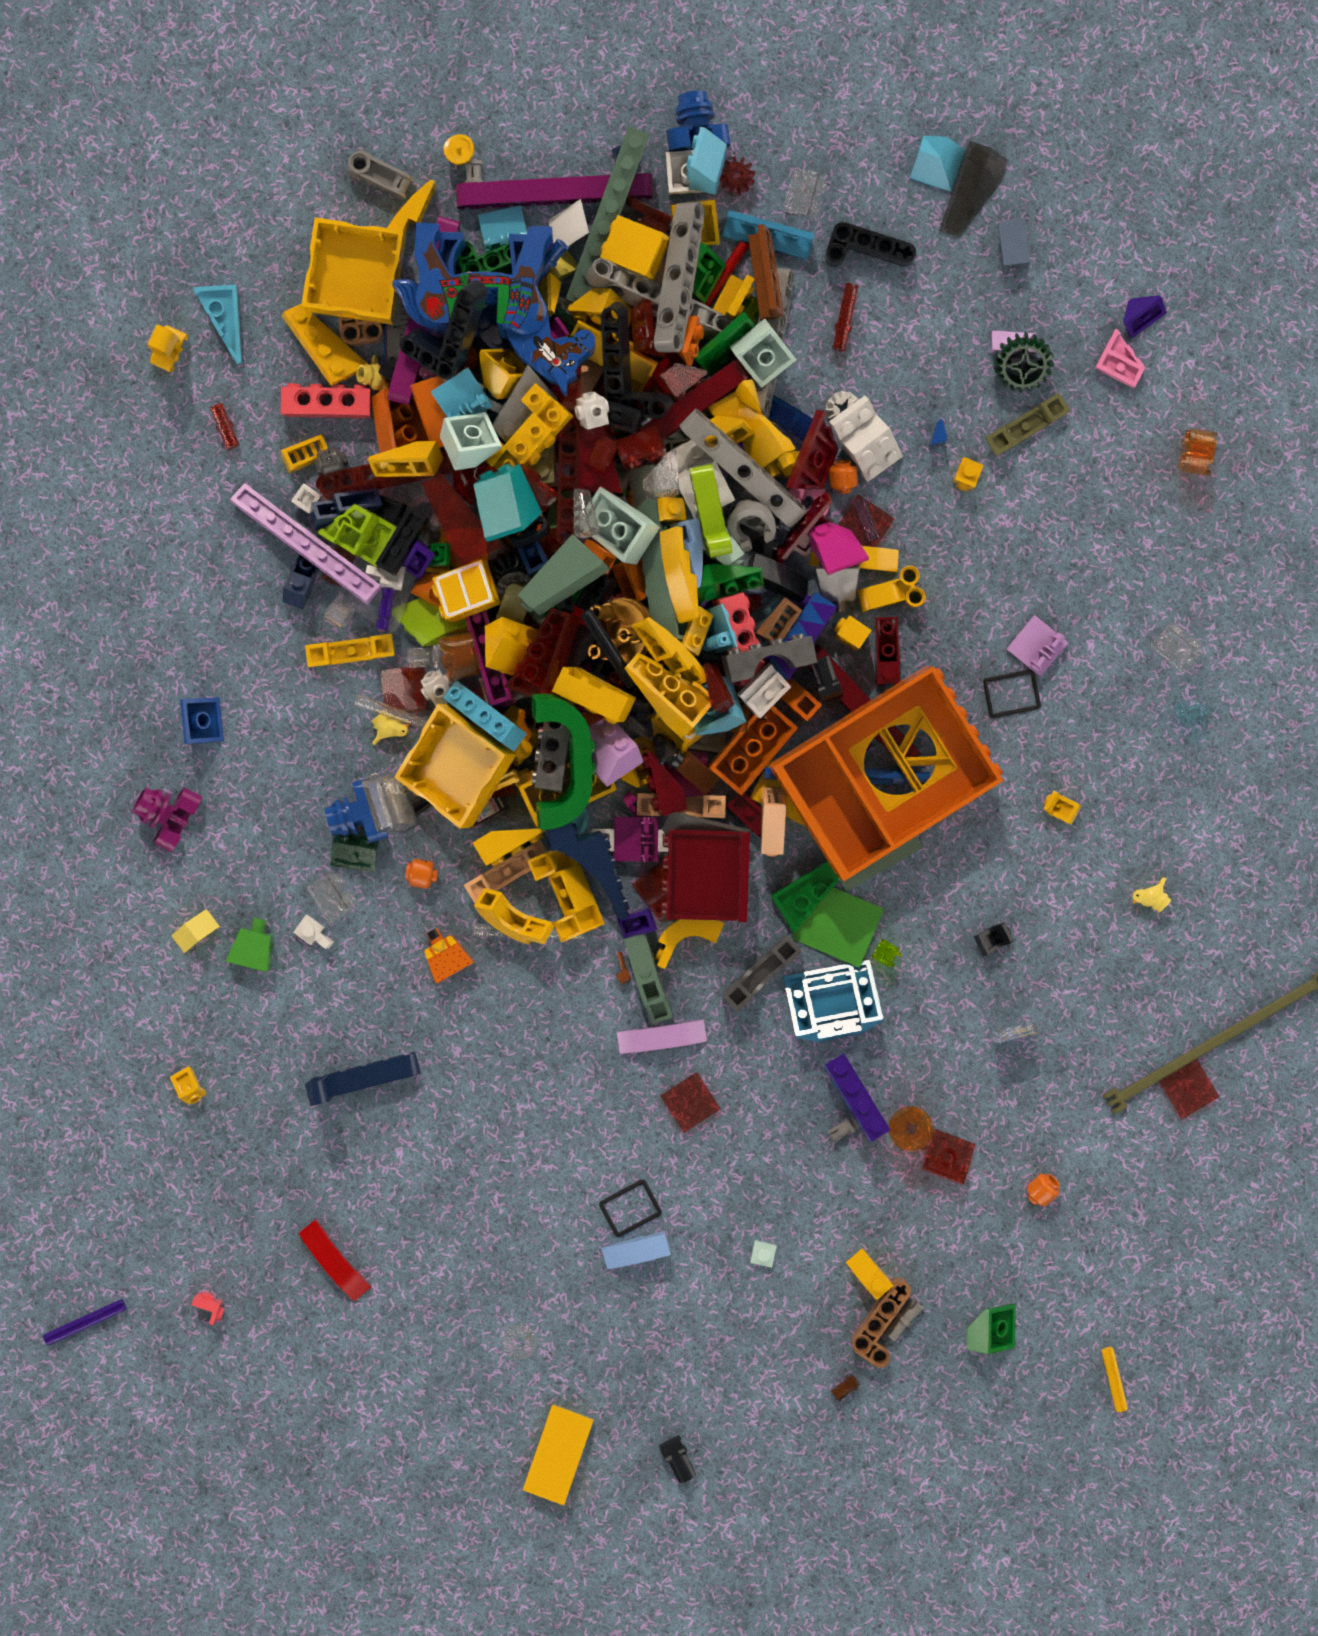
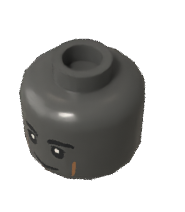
M331 447L318 452L317 459L314 460L319 475L324 476L326 479L344 474L346 471L345 465L349 464L345 452H340L337 447Z

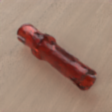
M845 283L838 323L834 327L836 333L832 349L837 350L839 348L838 351L840 352L846 351L848 335L852 331L850 325L859 288L857 284L852 286L853 283Z

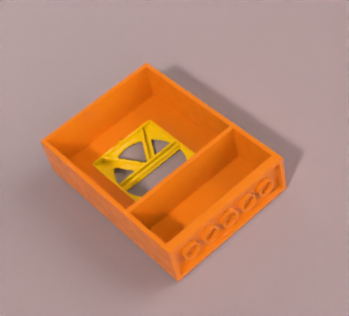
M924 666L768 765L833 871L843 882L1004 781L1001 777L1003 774L1001 768L997 763L994 764L989 756L992 754L985 744L982 745L980 743L978 730L974 725H969L966 720L968 718L967 712L955 702L956 694L951 687L947 688L943 680L945 677L939 668ZM895 725H909L910 728L900 747H898L888 728ZM919 729L925 731L932 739L936 748V756L905 757ZM877 734H880L914 791L902 795H891L881 792L869 781L864 769V757L870 742ZM934 765L935 768L932 775L923 785H921L910 767Z

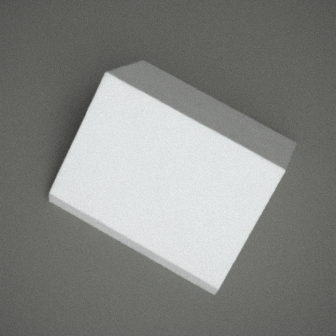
M693 150L666 152L669 195L701 192L690 189V180L686 179L688 168H686L688 156L693 154Z

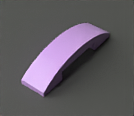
M704 1019L617 1032L620 1054L673 1048L707 1041Z

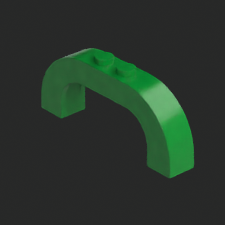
M531 694L532 716L536 723L559 722L565 725L569 732V787L557 799L536 802L537 824L541 830H549L572 822L587 806L592 793V775L596 773L595 762L592 761V753H595L594 740H591L587 722L570 701L554 694Z

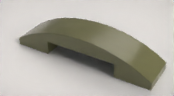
M1057 393L1024 415L986 436L985 440L997 457L1069 413L1070 409L1061 394Z

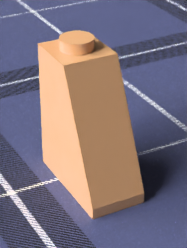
M762 788L760 846L761 854L770 857L783 855L786 798L783 788Z

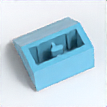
M700 127L699 135H694L693 154L688 156L686 179L690 180V189L716 195L726 159L727 144L706 128Z

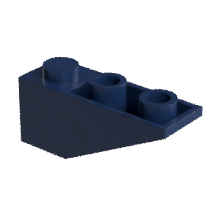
M300 554L283 588L282 602L304 609L319 568Z

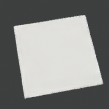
M581 199L548 221L549 227H552L553 244L557 239H560L569 246L589 233Z

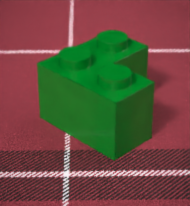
M701 242L692 299L705 304L726 264L706 244Z

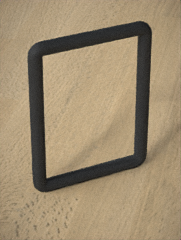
M1032 670L989 677L983 680L988 711L992 718L1038 710L1041 707L1036 676ZM1031 674L1037 705L993 714L988 682Z
M639 1180L599 1203L606 1220L617 1237L625 1235L660 1216L662 1213L645 1180ZM643 1184L657 1212L618 1233L604 1204Z

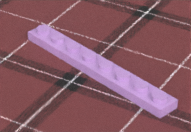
M244 483L230 498L232 504L366 605L381 590L380 584Z

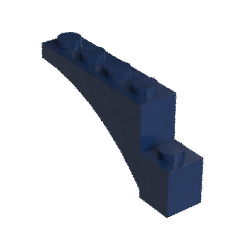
M572 822L559 828L544 830L552 852L560 851L585 867L604 888L618 919L627 918L626 910H629V905L626 897L622 898L620 892L623 889L620 877H616L614 869H617L614 857H610L608 849L611 848L608 836H604L599 830L576 838V836H579V831L576 823L572 824Z

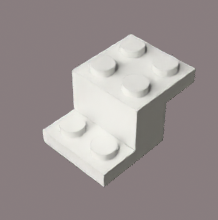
M863 396L829 421L842 449L856 463L862 477L867 482L903 457L891 429L876 415L870 400L866 396Z
M693 440L661 455L694 519L699 517L689 474L690 468L712 464L721 507L735 501L717 462Z

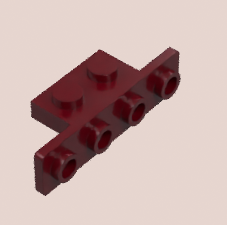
M825 491L822 496H818L815 499L808 513L799 520V524L794 530L791 529L787 533L785 541L780 546H777V552H772V560L783 563L793 550L807 558L812 552L809 530L828 521L833 523L832 520L823 515L832 503L829 493Z

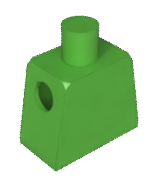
M254 917L251 929L240 928L226 962L264 972L270 971L273 935L264 933L267 920Z

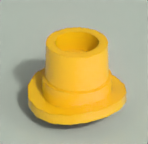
M463 134L450 137L443 147L447 160L452 164L460 166L471 160L475 150L471 138Z

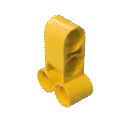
M156 324L147 343V346L152 351L150 364L172 373L175 369L173 367L175 361L178 362L179 354L183 351L181 347L184 341H187L188 334L168 325L163 327Z
M906 566L900 571L899 579L857 590L862 612L903 601L910 608L920 607L926 597L921 588L915 587L920 578L918 569L914 566ZM905 571H912L914 573L915 579L913 582H906L904 580L903 574ZM911 592H917L920 595L921 600L919 603L914 604L909 600Z

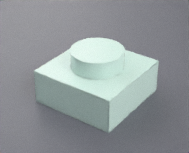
M755 1240L750 1263L772 1268L777 1245Z

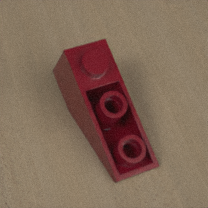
M876 617L875 685H896L900 682L898 617Z
M643 749L642 764L644 769L648 770L649 777L646 778L649 790L653 791L654 798L651 799L654 811H657L661 816H666L670 813L688 810L681 785L663 765L660 766L658 764L659 761L649 750Z

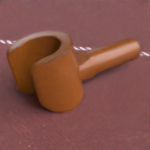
M619 952L617 956L622 971L616 974L621 984H625L630 981L631 976L625 966L623 953Z

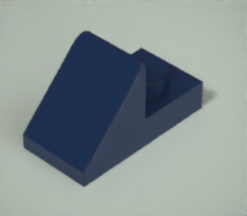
M539 540L517 548L529 576L538 573L549 561V557L543 550Z

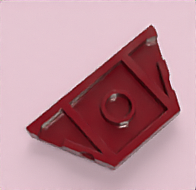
M816 410L786 484L788 489L824 488L829 470L839 450L833 438L831 426H826L825 424L826 412L824 410Z

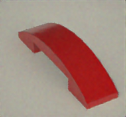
M316 1219L298 1233L327 1274L353 1301L357 1300L371 1288L361 1273L354 1269L331 1241L328 1233Z

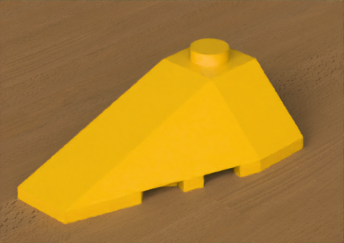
M639 652L624 668L664 723L680 738H683L696 726L717 700L699 683L695 681L691 683L681 677V674L677 672L672 673L664 669L662 664Z

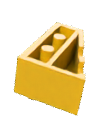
M563 667L552 689V692L585 707L584 709L604 716L603 719L612 724L626 721L636 699L580 667Z

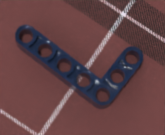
M410 1052L408 1055L403 1054L388 1058L385 1061L379 1060L368 1063L365 1066L360 1065L348 1068L342 1072L337 1071L325 1074L322 1077L311 1078L305 1083V1088L310 1106L328 1102L334 1096L421 1074L416 1052Z

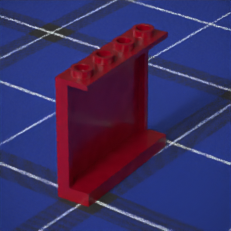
M668 829V834H664V847L668 848V857L663 856V870H667V879H663L662 892H667L666 901H662V915H666V920L747 922L750 832Z

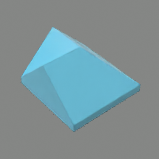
M923 136L909 179L952 192L965 149L948 137Z

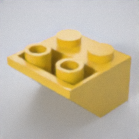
M592 288L567 309L574 316L575 321L578 322L580 320L597 330L601 329L602 311L614 302H621L626 306L628 310V325L634 314V310L611 288ZM611 310L612 316L617 319L616 312Z

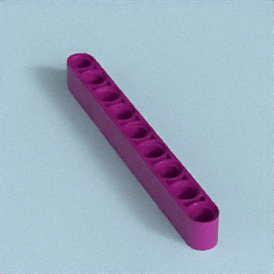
M636 173L626 201L641 200V198L645 197L646 200L652 199V174ZM611 175L459 183L456 185L457 209L465 210V207L485 209L487 206L503 208L509 207V205H514V207L521 205L522 207L531 206V204L540 206L553 205L554 202H558V204H574L575 201L580 199L582 203H595L597 200H602Z
M442 216L437 218L436 223H439L441 232L459 231L460 221ZM409 316L404 336L416 328H420L430 334L424 326L419 325ZM401 349L390 383L387 400L410 405L413 396L410 385L417 382L421 364L405 355Z

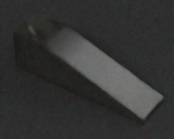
M969 141L939 228L940 232L958 238L961 237L1002 182L1008 164L1006 158L990 147Z

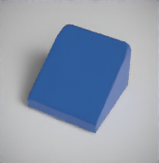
M942 419L936 423L929 447L945 444L948 440Z

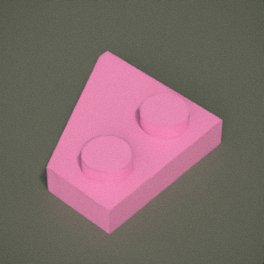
M1115 329L1095 369L1135 388L1145 366L1134 355L1130 345H1127L1123 340L1120 331Z

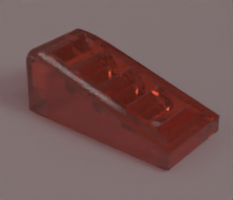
M705 663L703 666L711 707L713 710L723 713L734 706L735 702L719 669L710 663Z

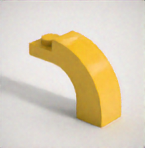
M484 888L474 904L478 913L491 926L508 937L530 945L531 941L545 944L554 928L551 921L528 916L514 908L507 901L503 893Z
M676 920L663 931L658 939V942L664 944L665 947H660L656 954L657 966L665 969L675 946L686 937L699 936L716 943L725 923L718 920Z

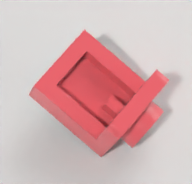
M209 1292L197 1293L192 1302V1306L212 1312L209 1325L212 1326L217 1320L221 1321L225 1309L221 1307L223 1301L214 1298V1294Z

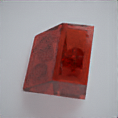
M657 426L614 441L623 468H629V471L641 467L644 461L656 462L662 459L663 454L666 453V448Z

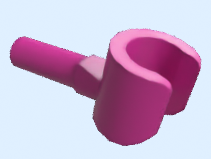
M628 792L623 797V802L629 807L635 817H641L637 815V809L633 805L637 798L631 792Z

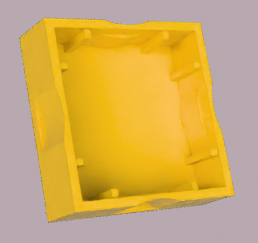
M315 217L310 244V265L305 278L301 305L304 311L393 325L398 294L394 290L392 282L400 279L406 242L404 230L377 226H356L344 221Z
M450 703L437 704L422 729L418 742L409 751L394 778L417 796L429 801L439 813L460 829L470 828L475 824L517 754Z

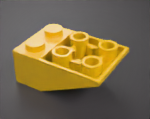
M536 828L491 831L473 842V845L485 865L491 864L495 867L506 860L504 858L506 854L511 853V855H515L525 849L523 844L530 841L533 844L543 838L542 833L544 830Z

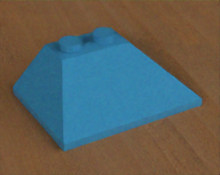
M870 960L862 961L860 968L849 963L783 976L796 1038L815 1042L862 1034L884 1021Z

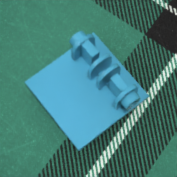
M521 205L478 214L486 253L509 244L508 234H527Z
M469 368L464 369L431 391L447 416L446 418L483 413L493 406Z
M724 604L707 609L706 611L714 616L709 627L711 637L705 638L702 646L703 650L707 652L716 650V653L738 647L736 643L737 637L731 628L729 613L725 609Z

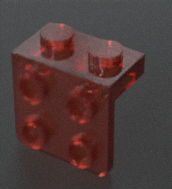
M643 298L630 312L634 351L671 359L675 352L659 353L654 347L657 317L652 315L651 300Z

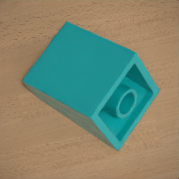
M506 464L498 468V471L494 473L492 470L480 474V479L473 484L486 542L523 531L542 514L520 464L514 466Z

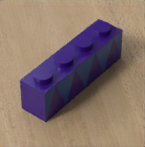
M817 592L811 596L807 594L800 605L803 607L802 612L783 639V642L790 641V636L804 633V637L812 636L814 643L837 606ZM769 655L764 659L767 662L766 665L768 663L772 664L773 668L779 672L786 682L790 680L797 669L790 668L778 656Z
M843 1053L825 1064L824 1070L869 1144L890 1131L889 1126L845 1054Z

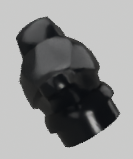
M656 734L652 741L655 745V754L659 760L658 764L661 766L665 763L668 767L677 768L685 755L664 734Z

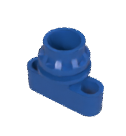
M690 91L678 96L679 104L676 108V115L678 116L676 122L684 125V127L666 130L669 152L694 150L692 148L694 135H699L700 127L709 130L726 143L727 147L731 145L728 124L709 125V120L713 119L715 114L712 111V103L707 99L706 91Z
M372 777L352 783L357 801L350 803L348 797H344L343 803L339 799L331 806L324 808L332 836L337 834L348 836L351 830L354 835L358 834L357 826L364 825L369 843L389 837Z

